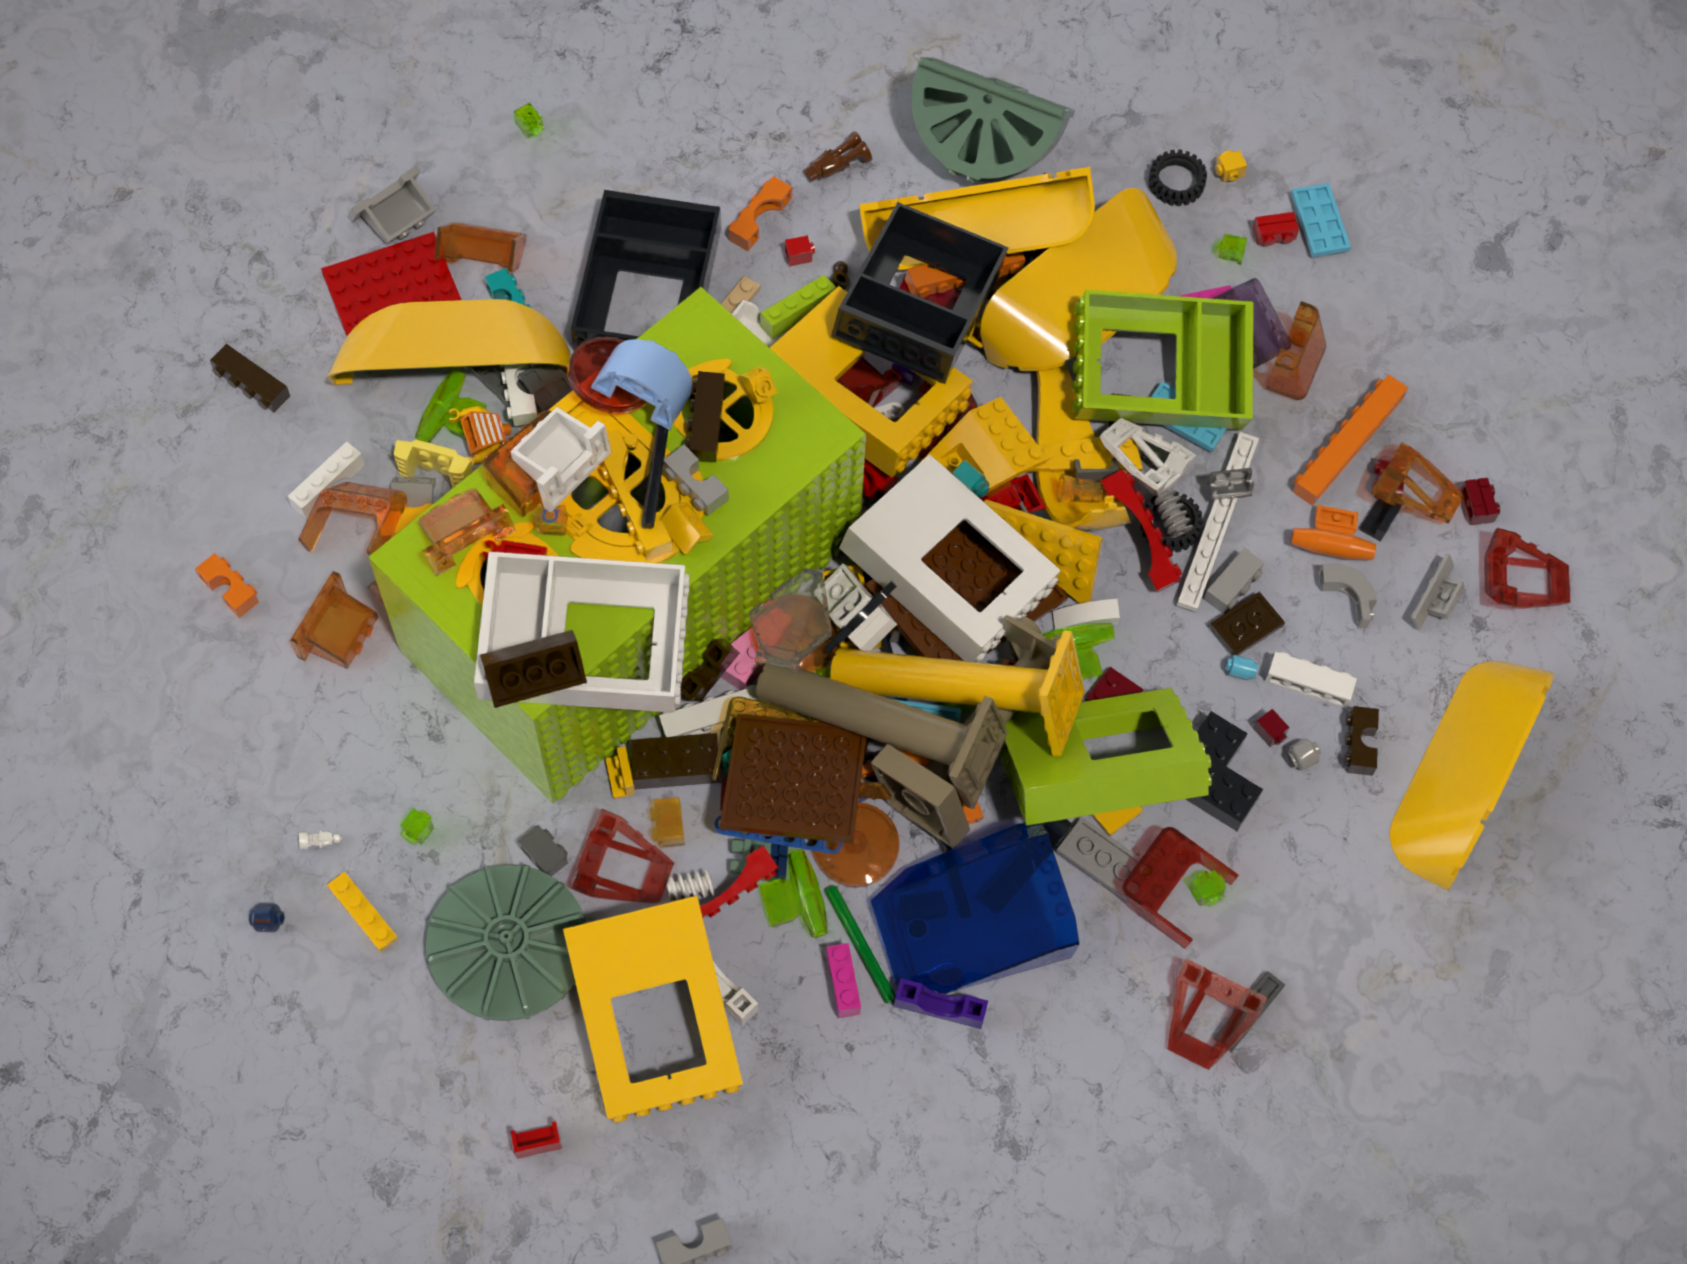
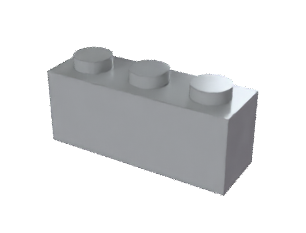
M1244 548L1209 587L1204 600L1223 614L1228 609H1233L1239 601L1237 598L1241 594L1244 596L1251 588L1250 583L1253 580L1257 582L1262 576L1264 562Z

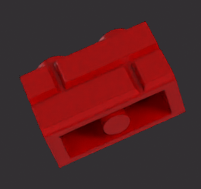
M1294 212L1255 217L1253 223V231L1258 245L1271 246L1277 242L1291 243L1296 240L1299 232Z

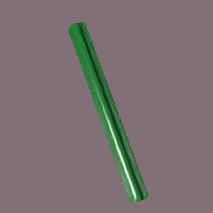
M837 886L829 887L826 890V894L886 1004L893 1002L896 995Z

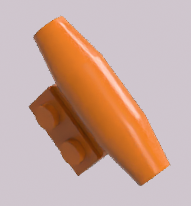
M1318 505L1314 522L1316 529L1294 528L1291 536V544L1313 553L1337 558L1373 560L1376 551L1375 543L1353 536L1357 529L1358 512Z

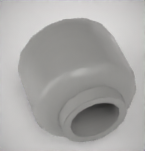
M1302 739L1289 747L1287 756L1294 768L1298 767L1300 770H1305L1319 762L1318 754L1321 753V750L1316 742L1312 743L1309 739Z

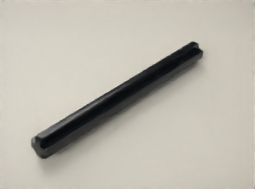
M659 424L656 427L642 516V527L644 529H652L654 527L664 464L663 460L669 430Z

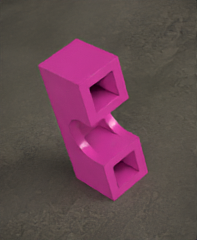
M849 943L828 946L826 948V957L834 986L838 1019L861 1015V1003Z

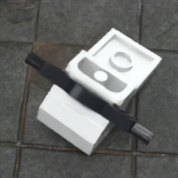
M843 563L814 592L830 613L831 619L841 628L823 649L830 654L848 637L861 650L871 651L897 625L881 604L897 588V585L890 581L873 596L864 588L848 566Z

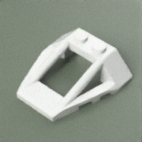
M1122 418L1100 436L1102 443L1144 488L1157 497L1164 494L1181 478L1196 457L1194 453L1174 441L1172 444L1162 440L1163 436L1159 434L1152 436L1143 432V427ZM1131 438L1158 470L1155 471L1151 468L1143 475L1122 452L1120 447ZM1144 440L1170 453L1165 463L1158 458Z

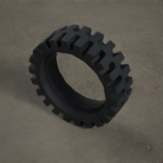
M1175 149L1170 150V153L1167 151L1163 152V155L1157 156V159L1153 161L1150 169L1149 187L1152 188L1151 192L1153 195L1156 194L1158 200L1162 198V202L1165 204L1167 201H1170L1169 205L1171 206L1174 205V202L1177 203V206H1182L1183 202L1185 206L1189 205L1190 201L1194 203L1196 199L1201 197L1206 185L1207 170L1205 164H1202L1200 158L1196 160L1197 156L1195 154L1190 156L1189 151H1186L1185 154H1182L1180 149H1178L1177 153H1175ZM1168 166H1182L1189 169L1196 176L1197 181L1188 190H1174L1163 184L1159 173Z
M1176 492L1173 496H1179V492ZM1182 494L1180 496L1181 499L1176 503L1184 504L1180 510L1187 511L1193 529L1182 537L1171 538L1164 536L1161 539L1164 546L1168 545L1172 553L1174 550H1176V553L1181 552L1182 549L1184 551L1187 550L1189 546H1192L1197 541L1202 529V512L1199 510L1197 503L1193 504L1194 500L1192 498L1186 499V494ZM1153 496L1145 505V509L1149 508L1152 514L1159 507L1154 503L1157 498L1156 496ZM1141 524L1140 528L1141 530H1143L1142 535L1143 537H1147V534Z

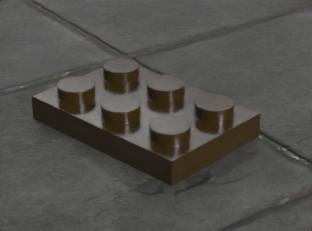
M1259 591L1211 622L1209 627L1232 655L1239 656L1285 625V621Z

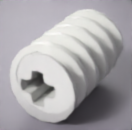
M706 869L703 870L702 876H700L698 871H695L694 878L689 873H686L685 880H683L680 874L677 875L676 881H674L672 876L668 877L667 889L670 902L673 901V897L676 900H681L682 896L689 898L690 894L698 897L699 892L706 898L709 890L714 896L711 876Z

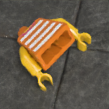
M481 406L464 408L462 411L453 408L448 412L449 415H457L456 418L449 419L450 423L456 424L459 420L461 421L470 455H474L473 458L465 457L471 460L472 468L475 463H482L499 451L501 444L506 441V436L511 434L510 424H502L497 413H491Z

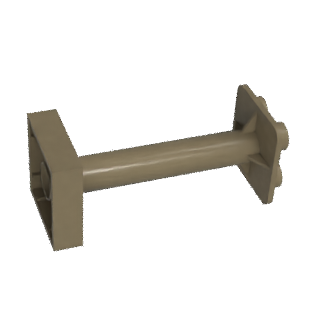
M1006 615L1002 619V624L1006 631L1005 634L1012 657L1018 660L1013 666L1048 670L1050 658L1056 651V642L1061 637L1056 636L1051 641L1041 635L1040 628L1031 619L1022 616L1019 620H1016ZM976 709L964 721V725L968 726L970 722L974 721ZM998 709L1005 724L1016 713L1014 710ZM889 744L871 762L887 804L953 849L970 831L957 791L952 786L953 782L949 777L950 766L930 760L923 767Z

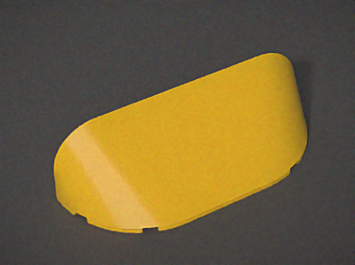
M1091 166L1056 172L1057 178H1052V174L1049 173L923 194L924 199L919 200L918 195L859 204L866 245L869 251H871L897 202L1009 247L1007 254L1069 244L1085 233L1094 216L1095 201ZM905 256L898 269L905 270L926 263Z
M1128 188L1116 194L1094 212L1090 226L1081 237L1066 245L1050 247L994 293L986 305L980 325L981 339L988 362L1006 369L1009 366L1019 367L1020 371H1041L1066 365V360L1077 357V354H1074L1073 351L1074 342H1077V334H1074V324L1077 322V315L1074 314L1075 303H1078L1079 297L1083 295L1085 290L1162 295L1169 286V279L1176 273L1177 253L1172 239L1144 191L1138 188ZM1102 330L1101 345L1118 331Z
M485 299L400 303L388 306L369 315L346 337L327 379L333 386L353 385L355 371L513 364L559 365L566 376H575L572 355L566 341L559 330L545 316L530 307L514 301Z
M1487 661L1473 666L1464 674L1391 823L1390 843L1392 850L1400 863L1409 871L1446 890L1451 887L1459 869L1465 864L1485 827L1480 823L1481 819L1487 820L1504 789L1546 699L1545 693L1552 684L1554 673L1503 661Z

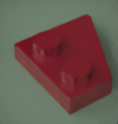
M1109 667L1087 695L1085 701L1141 693L1144 689L1112 667Z

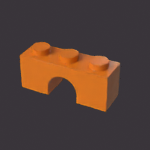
M214 553L196 567L195 570L199 578L212 591L221 585L230 586L229 590L222 595V598L232 612L240 618L259 603L256 597L258 592L251 584L246 585L243 582L244 578L237 570L233 572L229 568L231 565L224 557L219 558Z

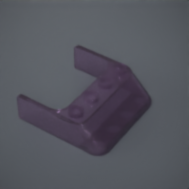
M1257 278L1250 279L1213 298L1253 302V354L1257 359V362L1253 364V369L1291 348L1289 337Z

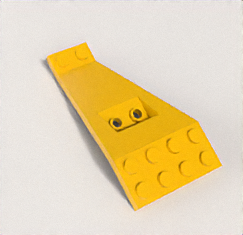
M1002 397L970 410L929 453L951 474L964 460L968 461L986 477V480L990 483L989 491L1045 464L1048 460L1047 456Z

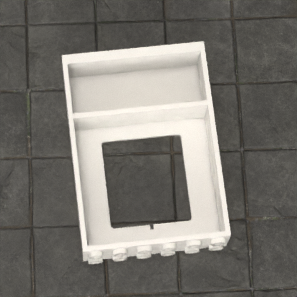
M930 454L848 528L839 547L883 588L890 581H893L897 588L890 594L964 661H977L979 663L985 658L990 648L993 650L1000 643L1003 635L1006 637L1002 619L1006 615L1016 620H1019L1022 616L1026 617V613L1029 610L1033 611L1040 603L1039 600L1042 597L1045 599L1052 592V588L1059 581L1057 576L1061 571ZM963 520L967 521L1023 571L982 612L974 609L921 561L929 551Z
M489 552L474 680L477 698L492 700L480 654L565 632L567 605L569 603L651 608L655 610L652 644H657V646L652 645L648 680L586 676L587 683L519 702L675 713V705H680L682 661L684 660V639L686 635L687 601L689 596V574H685V565Z

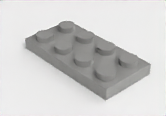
M1081 817L1056 851V853L1127 903L1154 868L1083 817Z

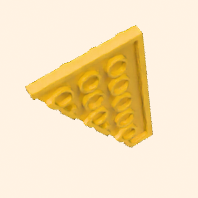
M984 501L986 505L1061 570L1057 576L1059 581L1056 583L1060 588L1080 604L1092 601L1103 537L996 502Z

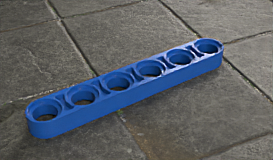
M721 815L714 822L715 830L722 835L829 854L838 853L843 846V842H839V847L831 850L826 845L827 841L817 840L814 846H809L805 843V838H795L794 841L787 842L783 836L778 835L765 838L759 833L743 834L740 831H723L718 826Z

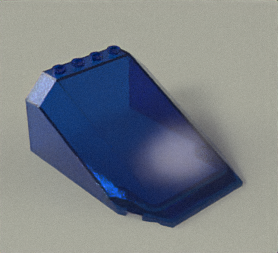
M1025 822L1016 824L904 869L870 900L894 981L898 986L902 978L922 983L932 991L947 994L1070 959L1080 945L1076 917L1048 834L1041 823L1027 826Z

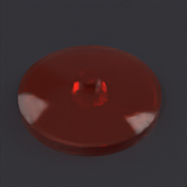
M613 337L589 339L580 344L571 355L567 368L569 383L582 401L597 410L623 414L636 411L647 403V401L619 386L616 387L611 398L591 388L615 347L625 340Z

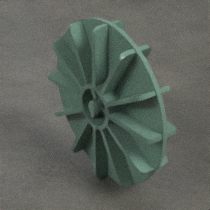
M504 865L491 868L485 866L484 870L467 876L455 886L452 885L437 905L430 918L427 930L426 955L428 965L440 990L452 1003L464 1011L484 1018L487 1021H510L524 1018L527 1020L531 1016L549 1009L561 999L563 1000L576 983L563 929L585 924L586 920L573 894L562 882H559L552 876L530 868V865Z

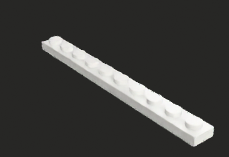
M1240 432L1226 470L1249 468L1259 438ZM1238 498L1214 501L1177 606L1197 612Z

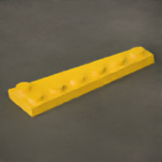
M1100 437L1043 445L1039 447L1047 456V462L1028 472H1064L1065 470H1073L1075 459H1079L1081 470L1110 468L1111 458L1115 457L1104 446ZM1130 438L1120 449L1137 469L1142 471L1143 468L1137 445ZM1116 459L1118 470L1120 471L1124 469L1126 472H1128L1126 468Z

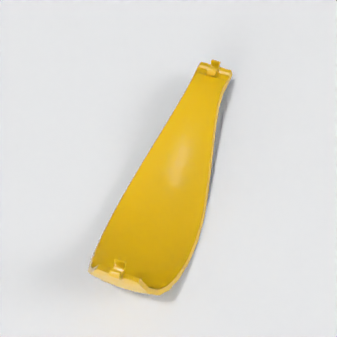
M1067 365L1036 371L1038 379L1036 443L1038 446L1095 438L1089 420L1075 419L1072 404L1073 400H1076V393H1073V380ZM1065 470L1064 472H1036L1039 495L1046 506V512L1054 522L1079 530H1102L1131 523L1123 503L1118 499L1114 500V496H1108L1105 489L1075 490L1073 470Z

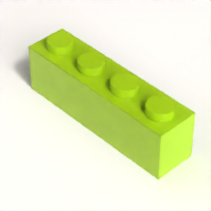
M822 275L762 311L760 327L773 340L795 326L836 289L835 285L825 275Z

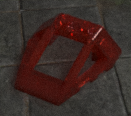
M1496 528L1484 555L1485 593L1497 604L1518 609L1560 606L1570 603L1569 565L1550 553L1545 554L1538 550L1537 545L1534 543L1525 542L1516 532ZM1518 548L1540 560L1508 556ZM1507 565L1547 569L1548 595L1517 592L1516 587L1508 586Z
M602 808L588 833L574 869L571 889L599 899L659 903L674 862L659 848L650 844L638 830H634L627 824L628 821L623 817ZM617 830H619L643 849L612 839L615 837ZM607 848L650 861L640 889L597 875ZM596 885H599V886H602V887H605V888H608V889H611V890L600 889V888H595V887H596Z
M1186 958L1176 979V994L1173 1002L1174 1010L1170 1026L1168 1050L1209 1070L1257 1021L1268 997L1245 988ZM1190 985L1198 989L1181 1019L1187 988ZM1206 994L1235 1008L1214 1047L1184 1033ZM1242 1013H1247L1248 1015L1232 1033Z

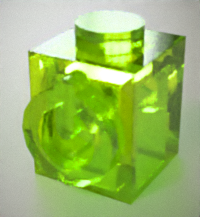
M530 102L513 111L515 123L527 138L533 135L536 136L544 129L541 115Z
M413 808L400 825L402 829L400 835L413 845L417 843L422 845L434 829L432 817L423 810L419 812Z
M1215 870L1209 873L1204 871L1196 876V879L1191 882L1189 889L1199 906L1206 904L1207 907H1210L1225 898L1226 883L1223 877L1218 875Z

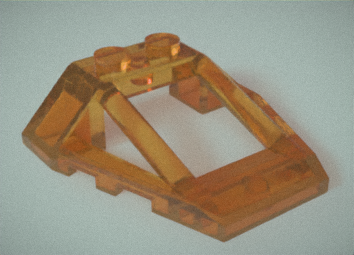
M1403 442L1398 445L1392 455V459L1370 492L1388 504L1394 506L1400 504L1406 506V510L1413 512L1415 509L1424 512L1426 517L1447 524L1451 521L1464 498L1460 490L1420 452ZM1415 460L1444 488L1437 503L1407 475ZM1402 481L1426 505L1396 493Z

